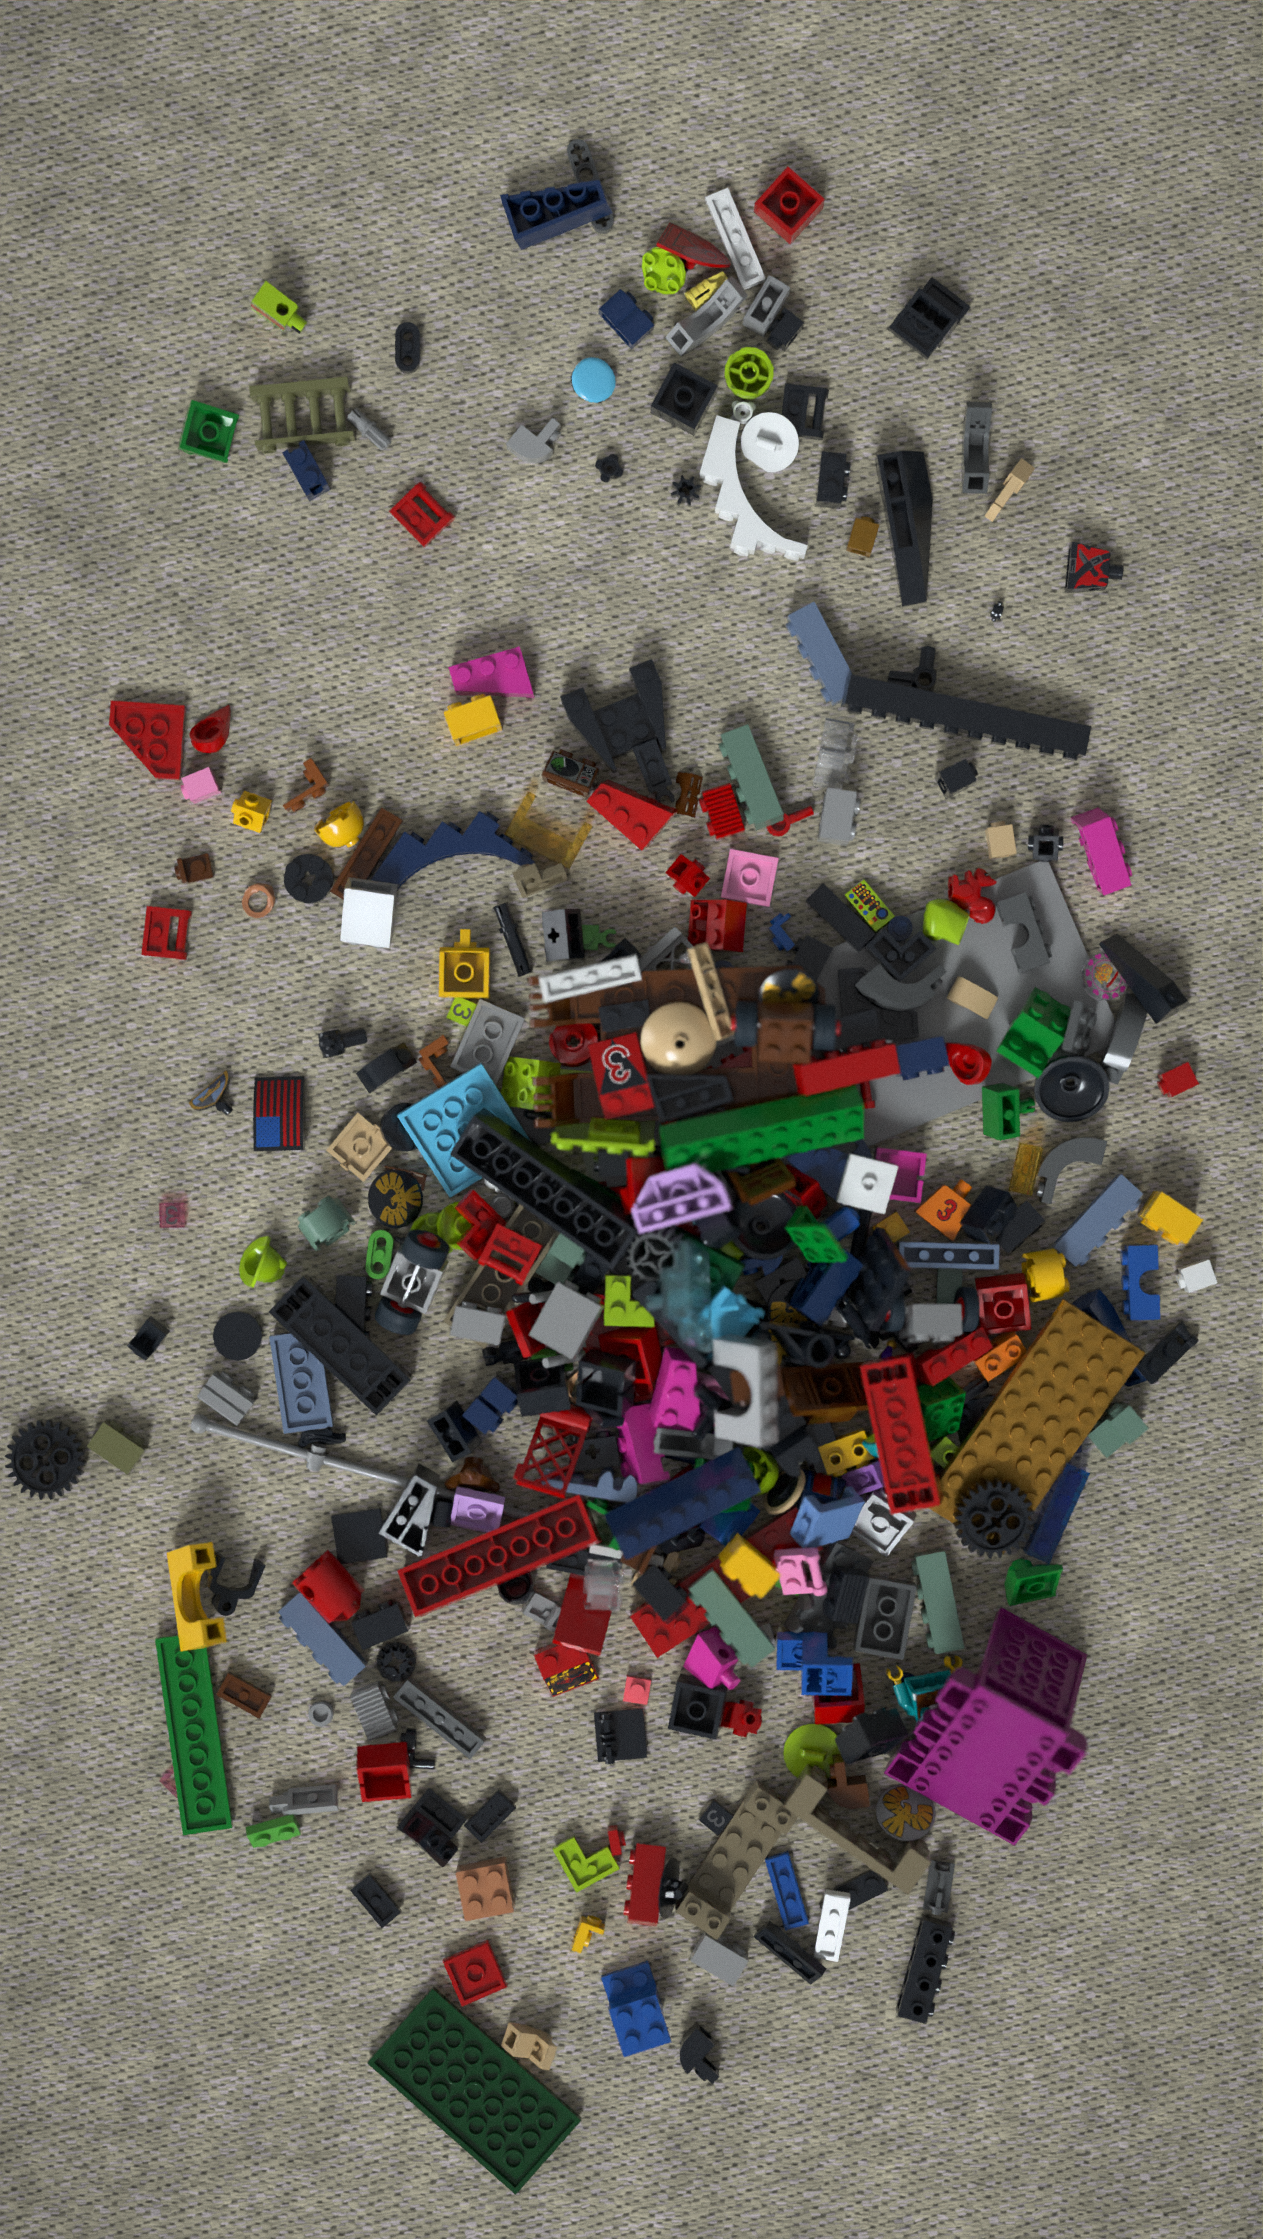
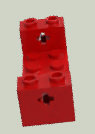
M914 1353L864 1361L860 1369L890 1513L896 1514L940 1506L944 1497L939 1474L935 1475L915 1381L918 1378Z

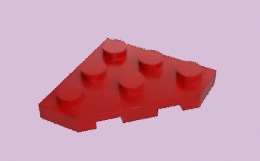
M111 700L109 726L125 742L156 779L181 780L186 706Z

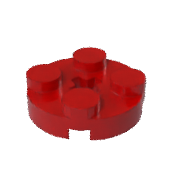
M589 1023L556 1026L549 1037V1047L554 1058L562 1066L579 1067L591 1061L588 1044L599 1042L594 1026ZM572 1037L581 1040L576 1047L568 1046Z

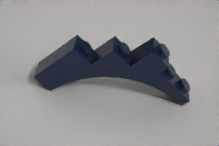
M479 811L463 835L460 834L462 829L451 821L448 824L442 821L426 845L422 844L424 839L412 831L410 835L404 832L371 881L398 884V891L411 876L426 866L445 858L466 854L495 856L520 866L525 864L531 865L535 861L532 860L534 855L523 847L520 851L513 847L514 841L502 833L500 836L496 835L501 828L497 823L499 819L488 811L485 814Z

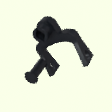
M214 1551L216 1567L205 1570L209 1574L206 1585L215 1593L211 1600L215 1610L222 1616H229L235 1611L239 1599L253 1597L266 1565L260 1560L254 1559L249 1583L239 1588L226 1587L217 1583V1578L226 1558L220 1552Z

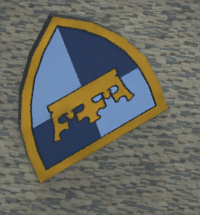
M224 1071L189 1102L195 1111L207 1110L215 1106L218 1111H222L225 1115L232 1112L233 1108L222 1098L230 1081L228 1072Z

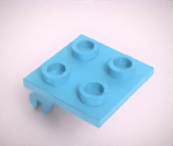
M723 1286L693 1321L692 1325L712 1340L729 1334L744 1337L754 1323L757 1324L759 1322L758 1319L764 1316V1311L760 1308L754 1309L745 1302L746 1298L742 1294L737 1296Z

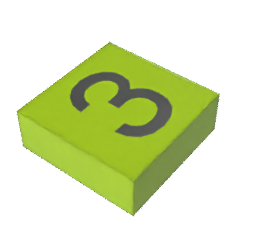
M454 998L446 1018L468 1027L477 1004L463 998Z

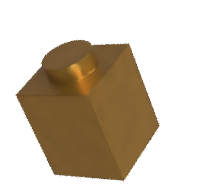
M861 516V519L856 518L846 551L870 558L880 524H876L875 520L869 517Z

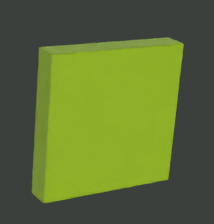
M592 1117L588 1141L639 1145L641 1122L617 1119L606 1120L605 1118Z

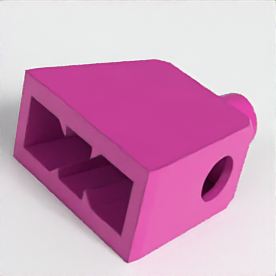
M715 1626L697 1635L683 1667L708 1688L713 1689L724 1683L729 1690H732L740 1682V1678L733 1672L738 1662V1657L731 1646L727 1645L719 1634L720 1631Z

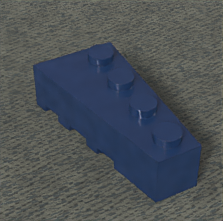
M600 180L569 184L567 187L562 188L549 187L542 191L531 192L529 190L515 195H500L514 240L521 250L613 213L607 193Z

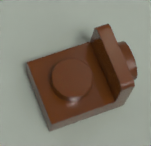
M208 853L185 859L178 858V865L174 866L177 879L181 880L185 885L214 878Z

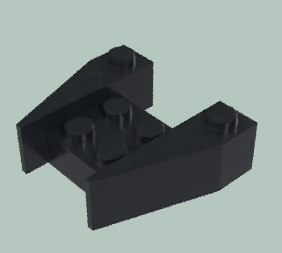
M652 659L629 668V674L637 693L593 711L583 687L560 697L570 724L613 774L617 772L613 759L632 752L631 746L655 737L662 753L666 752L662 684Z

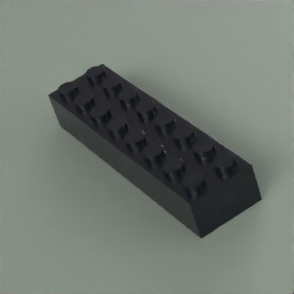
M485 1108L472 1117L450 1153L451 1156L611 1270L620 1263L627 1252V1248L638 1234L632 1213L625 1214L621 1204Z

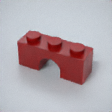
M977 1326L972 1332H962V1335L955 1336L954 1341L947 1346L937 1350L930 1349L915 1358L920 1382L934 1386L993 1349L983 1327Z

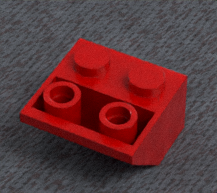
M691 900L688 941L693 947L707 943L710 951L743 952L747 903L731 900Z

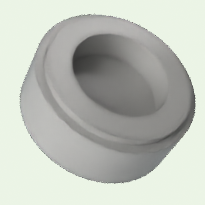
M326 1701L313 1703L308 1712L309 1720L318 1727L328 1725L334 1715L333 1707Z

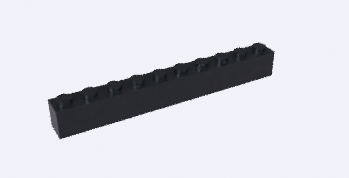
M853 674L846 678L841 707L847 708L849 713L862 714V711L871 713V717L885 720L886 716L896 718L895 722L899 724L910 725V722L919 723V727L923 729L934 730V727L943 728V732L946 734L958 735V732L966 733L967 738L982 740V737L989 738L993 744L1006 745V742L1015 744V748L1027 751L1031 747L1039 749L1040 754L1049 756L1059 753L1063 754V759L1077 761L1078 758L1086 756L1092 727Z

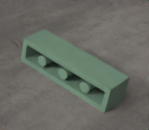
M747 724L720 734L721 743L718 746L722 757H727L730 765L727 766V770L731 780L736 779L739 787L735 789L740 803L745 801L748 810L744 811L748 824H754L757 831L783 821L782 809L749 725Z
M939 1548L914 1553L915 1560L911 1561L913 1575H918L920 1584L916 1585L918 1600L923 1599L925 1609H920L923 1624L928 1623L930 1633L925 1634L928 1649L933 1648L935 1654L965 1649L945 1550Z
M713 1567L689 1585L691 1592L688 1595L696 1606L701 1604L707 1611L704 1613L707 1620L712 1626L717 1624L722 1630L719 1633L727 1645L732 1643L738 1650L735 1654L743 1665L748 1663L753 1668L775 1650V1645Z

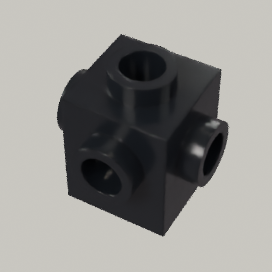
M1044 824L1039 825V828H1034L1033 835H1028V850H1032L1033 860L1040 862L1058 860V851H1063L1064 836H1059V828H1054L1053 825Z

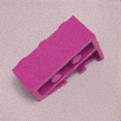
M665 1348L648 1413L654 1427L692 1432L700 1420L699 1400L694 1396L693 1388L697 1386L696 1364L683 1349Z
M651 1403L634 1404L623 1415V1426L617 1427L619 1431L617 1446L622 1454L623 1461L620 1465L621 1474L625 1479L632 1475L636 1482L641 1484L670 1479L669 1471L664 1472L661 1457L665 1455L654 1453V1437L658 1427L653 1426L648 1413Z

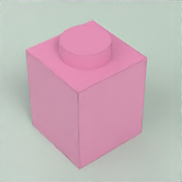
M210 767L181 778L184 784L180 786L185 799L190 798V801L194 804L221 793L213 770Z

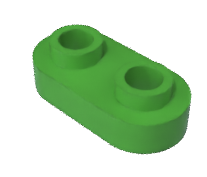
M377 1230L369 1237L365 1268L367 1274L374 1279L386 1277L391 1268L394 1238L387 1230ZM380 1237L386 1239V1245L383 1247L377 1243ZM376 1262L383 1264L381 1271L375 1270L374 1264Z

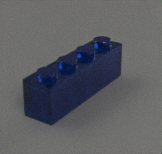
M1066 1462L1061 1474L1047 1495L1032 1529V1534H1030L1023 1549L1027 1555L1050 1564L1090 1473Z

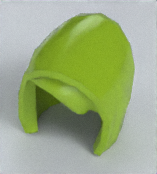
M938 898L928 901L923 918V934L933 941L943 939L959 945L969 919V913L947 899Z

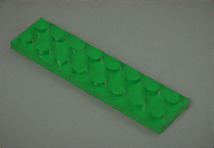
M178 1634L155 1638L183 1836L230 1829L233 1827L208 1647L181 1652Z

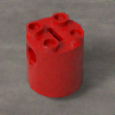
M329 1550L324 1552L304 1573L292 1582L328 1623L332 1621H347L361 1608V1595L365 1589Z

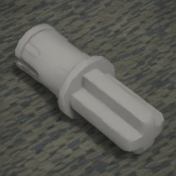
M355 408L354 412H350L347 421L362 433L363 438L367 437L380 450H386L389 447L391 439L376 426L377 423L375 421L371 422L358 408Z

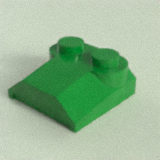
M191 400L185 416L178 449L190 455L195 454L227 463L234 430L240 415Z
M1024 1559L1013 1561L1008 1569L1004 1583L1009 1606L1055 1597L1063 1566L1060 1564H1032L1031 1561Z

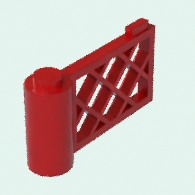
M570 1404L571 1409L537 1414L540 1415L524 1462L523 1464H517L513 1478L517 1479V1485L565 1498L586 1435L593 1421V1418L582 1407ZM542 1427L553 1429L556 1435L544 1440L541 1435ZM568 1435L580 1437L578 1443L570 1447L567 1446L563 1438ZM559 1440L564 1449L552 1454L548 1444ZM544 1447L548 1457L536 1461L533 1452ZM567 1454L571 1463L560 1468L556 1459ZM552 1461L556 1471L544 1475L540 1466ZM535 1468L541 1477L534 1481L524 1479L526 1472ZM560 1475L564 1482L562 1489L551 1487L548 1480Z

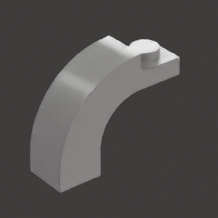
M733 276L726 279L716 293L700 309L679 321L665 338L680 356L689 353L723 327L740 309V304L748 296Z

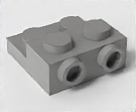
M882 1487L881 1489L871 1491L864 1500V1505L851 1534L887 1557L913 1524L917 1513L913 1510L891 1514L886 1489Z

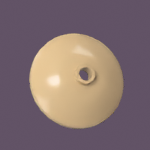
M683 1002L669 1003L656 1009L646 1020L641 1033V1047L646 1060L654 1069L665 1075H692L700 1071L710 1061L716 1047L708 1015L700 1008ZM681 1039L684 1041V1045L677 1047L675 1042Z

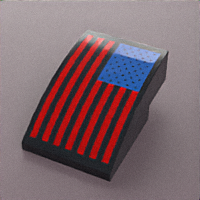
M304 1076L255 1077L253 1100L254 1152L305 1150Z

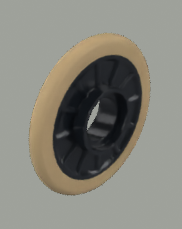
M800 1469V1476L798 1477L791 1476L785 1470L778 1475L775 1486L764 1497V1507L768 1513L773 1515L783 1513L797 1501L805 1485V1474L802 1469Z

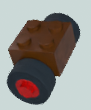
M737 1001L735 1016L731 1015V1031H735L734 1043L736 1046L754 1047L757 1040V1030H760L759 1061L809 1063L812 1032L813 1049L834 1050L836 1035H840V1020H837L836 1005L815 1004L812 1021V1004L761 1002L760 1019H758L757 1002Z

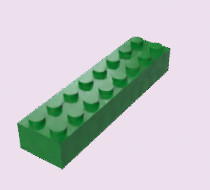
M856 1084L807 1096L800 1095L659 1126L662 1160L666 1172L698 1164L711 1173L731 1169L739 1165L758 1163L841 1143L853 1142L864 1139V1105Z

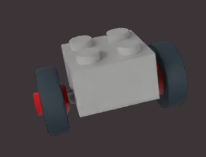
M961 1287L956 1291L954 1304H912L907 1306L901 1290L883 1321L882 1327L888 1332L899 1331V1339H907V1343H922V1341H930V1339L931 1343L954 1341L955 1336L962 1335V1332H972L978 1325L979 1299L977 1292L972 1287Z

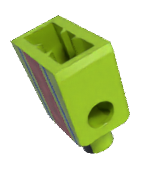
M265 281L252 300L251 309L282 331H285L289 326L300 334L308 323L297 314L299 306L267 281ZM283 309L287 314L279 315L277 311Z

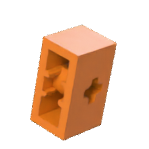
M1015 1332L1001 1333L990 1342L993 1349L973 1361L981 1375L988 1382L1018 1363L1026 1353V1348Z

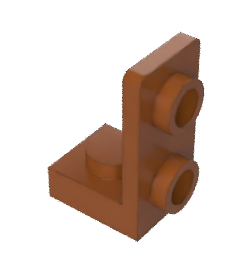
M312 758L303 763L306 768L303 773L310 784L313 782L316 784L284 804L283 807L287 812L291 810L293 812L299 811L306 805V800L312 796L314 799L321 797L327 792L325 788L330 786Z
M442 1035L419 1051L422 1057L418 1060L426 1071L431 1069L435 1075V1078L432 1080L438 1089L447 1084V1082L430 1057L434 1055L435 1058H438L448 1051L446 1046L450 1042L445 1035Z

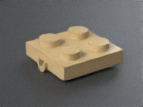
M358 1112L326 1151L341 1163L340 1166L346 1171L350 1170L365 1182L393 1148L389 1147L383 1140L380 1127L375 1123L373 1125Z

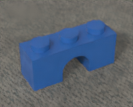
M1124 1245V1250L1120 1253L1121 1265H1125V1275L1121 1277L1122 1290H1126V1300L1122 1301L1123 1315H1127L1128 1320H1160V1295L1156 1293L1146 1294L1139 1285L1140 1277L1144 1272L1159 1270L1158 1245Z

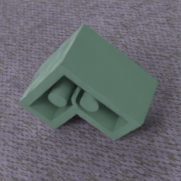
M560 1233L536 1273L555 1285L557 1282L565 1283L566 1280L571 1282L576 1274L572 1271L576 1264L581 1266L588 1253Z
M1123 1401L1119 1404L1114 1402L1105 1410L1107 1414L1097 1421L1087 1437L1102 1455L1108 1458L1124 1443L1131 1444L1149 1428L1130 1405Z

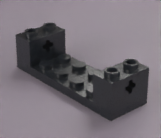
M308 1274L302 1276L273 1306L269 1313L377 1416L414 1376L397 1360L393 1362L323 1294L325 1291Z

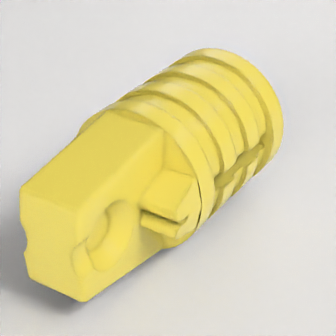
M722 271L702 280L695 287L686 291L684 294L695 311L700 309L716 293L728 277ZM707 291L704 295L695 300L697 296Z

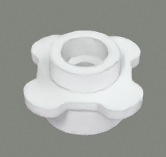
M734 401L731 405L733 415L730 419L746 425L753 418V411L756 409L753 402Z

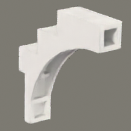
M716 415L699 478H703L704 483L712 486H717L718 483L722 484L715 507V513L719 514L718 517L727 521H733V518L738 519L730 548L735 549L734 553L738 555L748 556L749 554L754 555L756 546H761L760 550L766 553L775 554V551L785 553L784 557L790 560L798 561L799 558L804 559L808 545L785 539L774 532L760 519L747 501L738 478L735 458L740 422Z

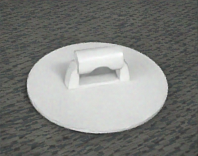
M765 412L756 415L745 425L741 436V448L744 456L766 472H777L788 467L795 459L799 449V437L796 428L789 419L778 413Z

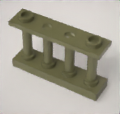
M348 376L249 386L252 401L260 405L263 440H254L258 451L262 450V453L270 454L277 452L276 449L300 447L298 443L303 440L307 446L335 443L336 446L350 445V441H356L354 432L346 431L343 396H345L346 392H351ZM331 394L334 400L337 432L322 434L319 399L321 395ZM296 397H306L309 400L312 435L297 436L294 406ZM281 399L285 406L288 437L273 439L270 403H272V400Z

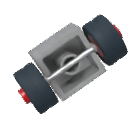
M415 1229L408 1232L405 1242H403L396 1253L380 1293L383 1297L375 1312V1320L383 1328L401 1335H411L417 1330L422 1313L426 1314L432 1304L449 1261L445 1260L449 1252V1245L444 1239L425 1230Z

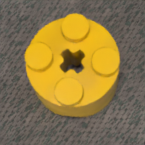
M1054 1248L1022 1255V1258H1026V1262L1021 1263V1270L1025 1274L1027 1290H1031L1033 1295L1028 1296L1031 1302L1063 1297L1064 1293L1070 1291L1069 1281L1067 1277L1064 1278L1063 1268H1065L1066 1262L1063 1253H1057Z

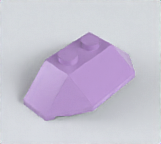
M693 1164L649 1177L631 1211L640 1234L731 1209L732 1206L724 1183L698 1164Z

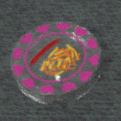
M1105 952L1090 956L1082 966V985L1090 997L1098 1001H1110L1119 998L1126 991L1128 984Z

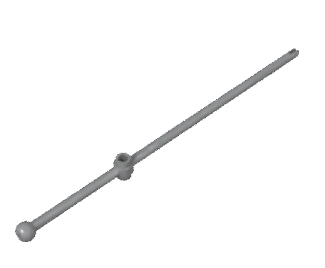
M203 1414L195 1415L191 1423V1429L195 1433L208 1431L304 1458L307 1461L306 1468L313 1471H320L321 1466L325 1464L402 1487L409 1480L407 1477L329 1456L325 1453L326 1446L320 1443H312L311 1449H305L209 1422L208 1418ZM438 1487L436 1496L454 1501L456 1491ZM505 1505L502 1513L504 1516L521 1519L533 1514Z

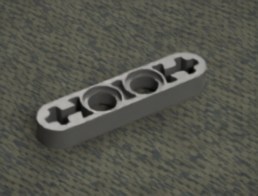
M580 139L571 141L567 147V156L576 182H585L579 177L580 172L585 169L593 173V178L590 181L600 180L587 143ZM575 147L585 150L582 152L584 163L580 165L578 156L576 154L572 155ZM612 214L603 217L604 219H609L606 227L596 224L599 222V219L592 221L593 229L599 234L610 232L614 225Z

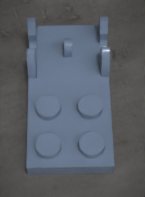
M290 1332L270 1335L269 1339L284 1434L333 1427L334 1423L325 1366Z
M605 1467L600 1473L599 1480L584 1478V1474L573 1472L567 1492L628 1503L636 1499L638 1483L632 1475H629L626 1479L625 1477L624 1479L621 1477L614 1478L613 1468ZM545 1468V1471H543L544 1475H548L556 1471V1469ZM560 1475L548 1480L551 1487L562 1489L564 1482Z

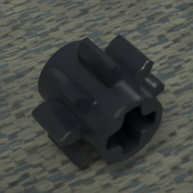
M681 475L679 483L672 482V487L677 489V491L671 493V498H678L677 506H680L683 502L687 503L688 507H691L693 499L699 501L700 497L695 492L701 489V485H694L693 476L690 480H687ZM686 486L690 490V495L685 496L684 492H682V487Z

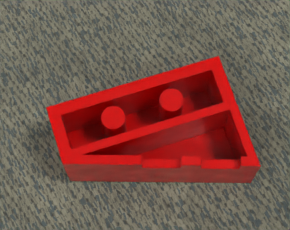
M609 779L602 782L586 801L641 851L651 844L679 811L674 807L666 806L653 798L643 796L637 793V791Z

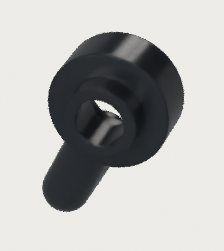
M407 1728L406 1733H401L400 1742H407L410 1768L434 1770L435 1760L415 1758L417 1729Z

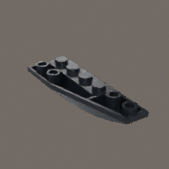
M896 451L876 456L875 466L901 605L905 607L926 603L933 499L924 452Z

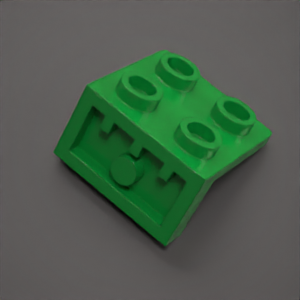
M949 1376L934 1386L927 1384L917 1386L928 1442L957 1432L960 1427L966 1392Z

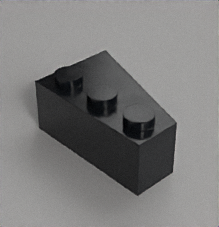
M418 1463L383 1520L379 1531L380 1535L421 1558L427 1542L440 1475Z

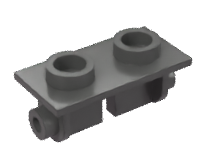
M931 1860L923 1909L932 1910L931 1913L935 1915H941V1912L948 1913L955 1863Z

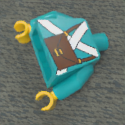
M955 1655V1664L952 1666L950 1656H946L944 1658V1665L951 1669V1672L946 1670L904 1678V1683L901 1681L903 1671L897 1665L898 1674L895 1677L891 1676L889 1668L886 1669V1675L894 1681L895 1686H893L898 1704L908 1715L914 1716L916 1722H918L926 1710L939 1707L936 1701L939 1691L954 1670L961 1668L963 1662L959 1656Z

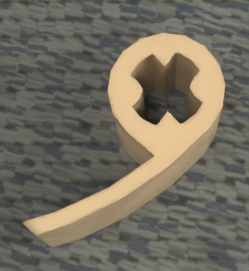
M957 976L946 999L973 1011L984 1019H988L998 997L969 980Z

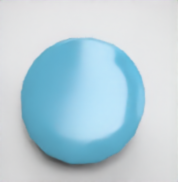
M596 357L585 358L573 370L571 385L582 400L598 403L605 401L612 395L615 388V375L611 367L604 360Z

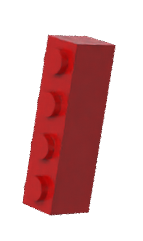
M885 1039L872 1041L871 1046L863 1048L862 1045L847 1047V1052L839 1053V1050L828 1051L821 1058L815 1059V1056H810L809 1063L793 1064L798 1094L807 1096L899 1074L900 1069L895 1044L888 1043Z

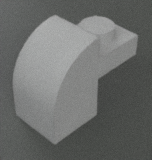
M552 418L538 436H535L521 424L506 443L507 449L526 463L537 464L544 462L553 455L552 448L548 446L549 443L554 445L561 436L559 432L561 430L560 423Z

